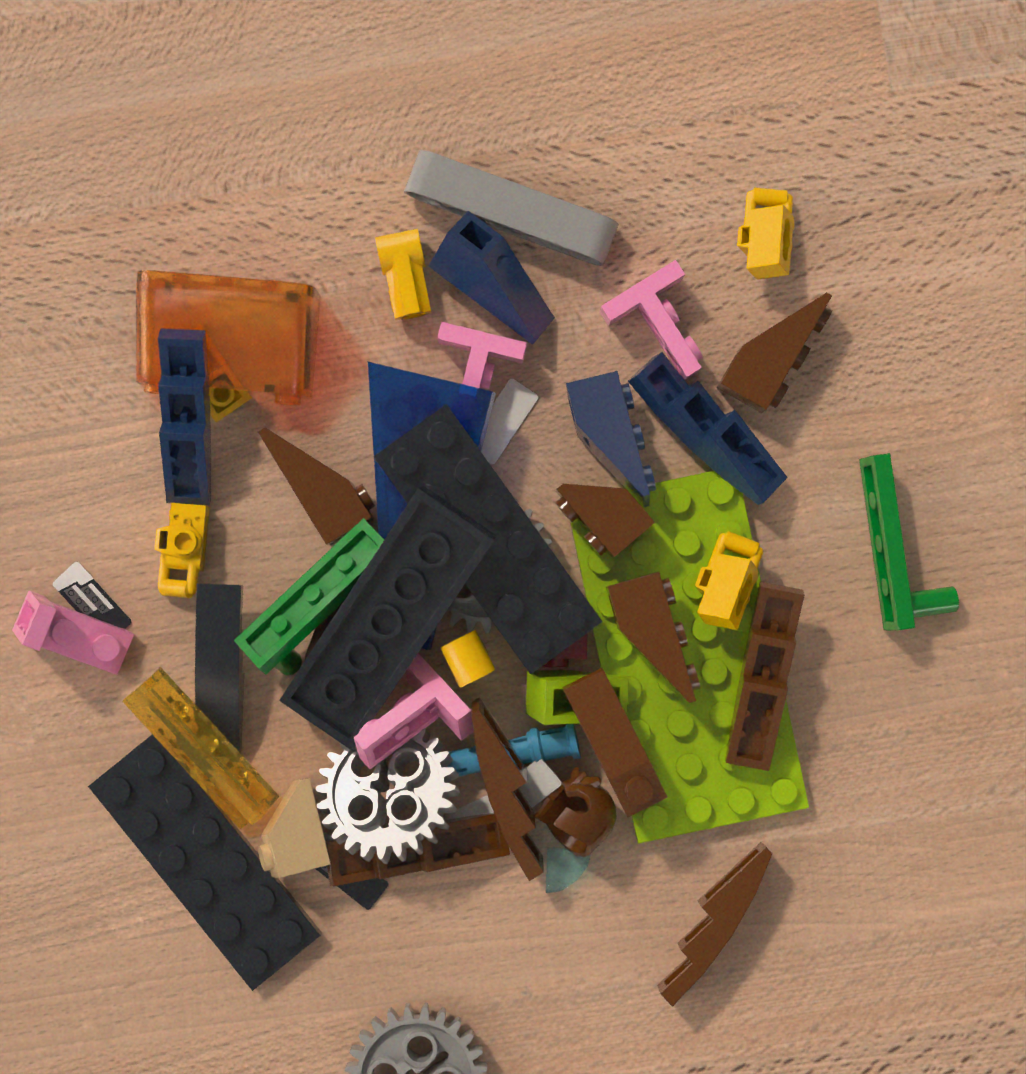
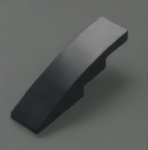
M197 584L195 625L196 759L241 760L245 673H242L243 651L234 640L244 631L242 629L243 585Z

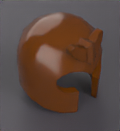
M575 767L571 772V778L563 781L561 786L547 797L534 817L545 823L553 836L568 851L584 858L589 856L612 832L616 823L617 813L611 795L600 785L602 783L600 777H589L585 771L581 772L578 767Z

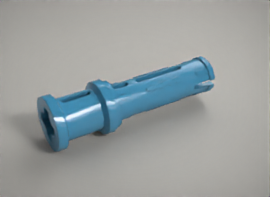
M566 724L563 727L539 731L537 727L531 728L530 731L526 732V736L508 740L523 764L533 763L535 760L538 762L541 759L546 762L572 756L574 760L581 759L574 724ZM476 746L448 751L453 761L447 767H454L459 777L478 772L481 773Z

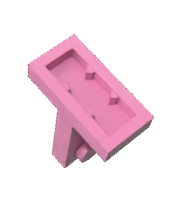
M674 260L603 304L599 312L606 324L610 326L638 308L671 363L682 378L686 380L698 373L702 368L698 361L703 356L694 340L690 336L684 339L675 324L680 320L671 303L667 299L661 302L657 297L681 282L685 276L678 262Z
M441 322L437 337L438 343L470 351L455 411L456 418L470 435L471 430L479 432L485 406L477 405L481 388L489 389L493 377L495 364L488 363L489 356L523 364L527 342Z
M30 590L12 629L24 646L38 651L42 647L116 675L120 670L134 636L128 630L50 602L45 596Z
M419 653L405 672L407 682L415 692L403 695L395 703L393 709L379 719L368 721L360 729L358 735L354 737L359 758L369 769H372L439 717L461 741L474 732L471 709Z

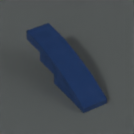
M161 328L158 335L161 379L158 388L162 417L159 439L166 503L210 505L211 423L206 331Z
M663 352L652 357L628 380L629 384L652 411L692 452L757 505L763 504L788 478L736 410L724 414L702 384L696 381L688 385Z

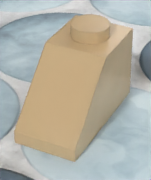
M310 778L294 780L261 834L264 844L258 845V854L264 871L270 870L271 877L282 878L330 865Z

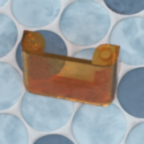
M155 270L137 271L136 383L144 385L145 393L159 394L158 385L161 379L158 335L161 328L205 330L209 388L264 392L275 396V404L300 406L301 399H312L321 296L314 286L296 282Z

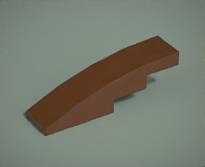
M765 582L759 583L725 757L726 763L766 771L770 769L788 692L787 680L796 646L795 634L805 596L802 589Z
M479 697L472 701L471 716L477 759L485 788L504 838L527 879L531 881L544 873L543 855L528 834V832L536 828L535 812L519 789V787L527 783V769Z
M494 812L445 820L450 826L448 830L439 827L433 829L438 842L434 844L426 838L421 840L423 853L420 855L412 847L406 848V861L403 862L396 856L394 851L391 852L387 864H384L378 858L377 851L369 862L361 856V848L352 855L345 849L346 841L338 844L335 840L325 841L330 865H327L329 882L333 887L373 878L385 879L419 871L431 872L509 856L510 850Z
M762 842L697 900L708 915L678 942L680 950L687 958L657 985L660 994L672 1007L707 971L733 936L753 901L772 856V852Z

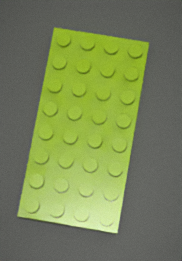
M715 471L655 483L656 490L649 492V506L642 507L655 523L614 558L607 552L601 557L583 537L589 530L579 518L572 523L570 522L585 596L603 621L592 629L600 668H603L605 674L628 678L627 717L668 797L632 815L638 844L809 808L787 701H785L769 771L725 762L739 679L761 578L758 569V579L753 586L750 601L746 605L738 630L705 624L697 614L703 596L695 587V583L701 567L708 566L718 536L721 533L730 531L752 540L743 493L724 480ZM725 549L724 555L750 559L746 556ZM654 572L660 573L661 580L670 579L676 604L669 605L673 622H682L688 641V646L681 648L685 664H694L700 683V689L693 691L696 699L695 702H687L618 630L606 586Z

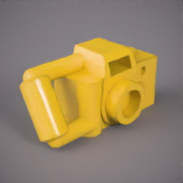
M754 187L753 190L748 191L746 194L744 225L738 228L737 246L747 256L746 269L757 280L787 276L790 273L791 251L793 247L792 234L795 223L792 215L793 197L788 194L787 190ZM756 205L771 206L756 209Z
M171 503L169 526L156 529L155 550L161 552L158 590L162 596L192 598L197 592L199 571L204 572L210 507ZM165 532H168L167 547L163 549ZM170 569L188 570L187 580L169 579Z
M730 531L721 533L718 536L708 566L701 567L695 583V587L703 596L697 614L705 624L738 630L746 605L750 601L753 586L758 579V566L763 555L760 543ZM725 549H728L750 559L724 555Z

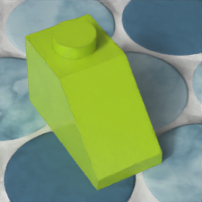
M537 670L530 674L527 671L525 714L544 725L579 724L580 722L562 687L592 672ZM606 674L627 715L628 678Z

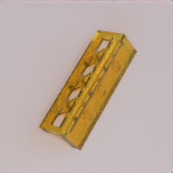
M161 667L122 701L240 830L248 823L253 825L261 819L278 799L279 795Z

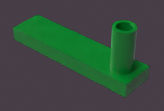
M890 453L859 459L883 630L915 628L914 618L957 612L959 609V597L953 586L910 592Z
M363 518L234 640L235 643L265 675L274 667L284 675L295 674L302 665V658L294 648L345 601L384 539Z

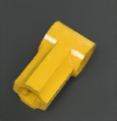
M418 229L375 237L382 274L387 277L388 292L395 320L412 319L432 313L423 267H426Z
M476 630L440 647L459 687H463L496 670Z

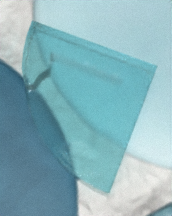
M547 847L546 893L564 890L578 880L588 866L590 855L582 858L574 855L566 848Z

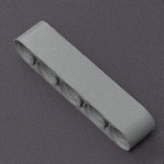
M425 150L418 152L404 190L405 194L421 202L462 217L467 211H470L492 228L599 266H603L619 225L615 220L597 212Z

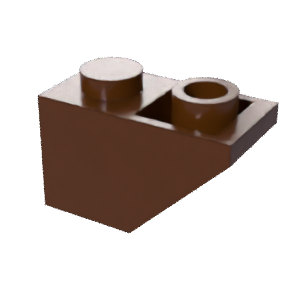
M563 483L556 489V493L561 498L555 504L571 523L579 518L589 532L583 537L600 557L607 552L614 558L655 523L626 488Z

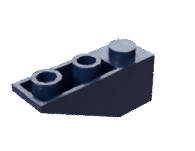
M467 211L447 232L428 266L533 345L555 317L504 237L470 211Z
M618 371L566 383L567 398L577 437L642 507L649 506V492L655 491L656 485L651 466H642L639 451L645 449V443L640 425H632L628 410L634 409V402L629 383L621 385Z

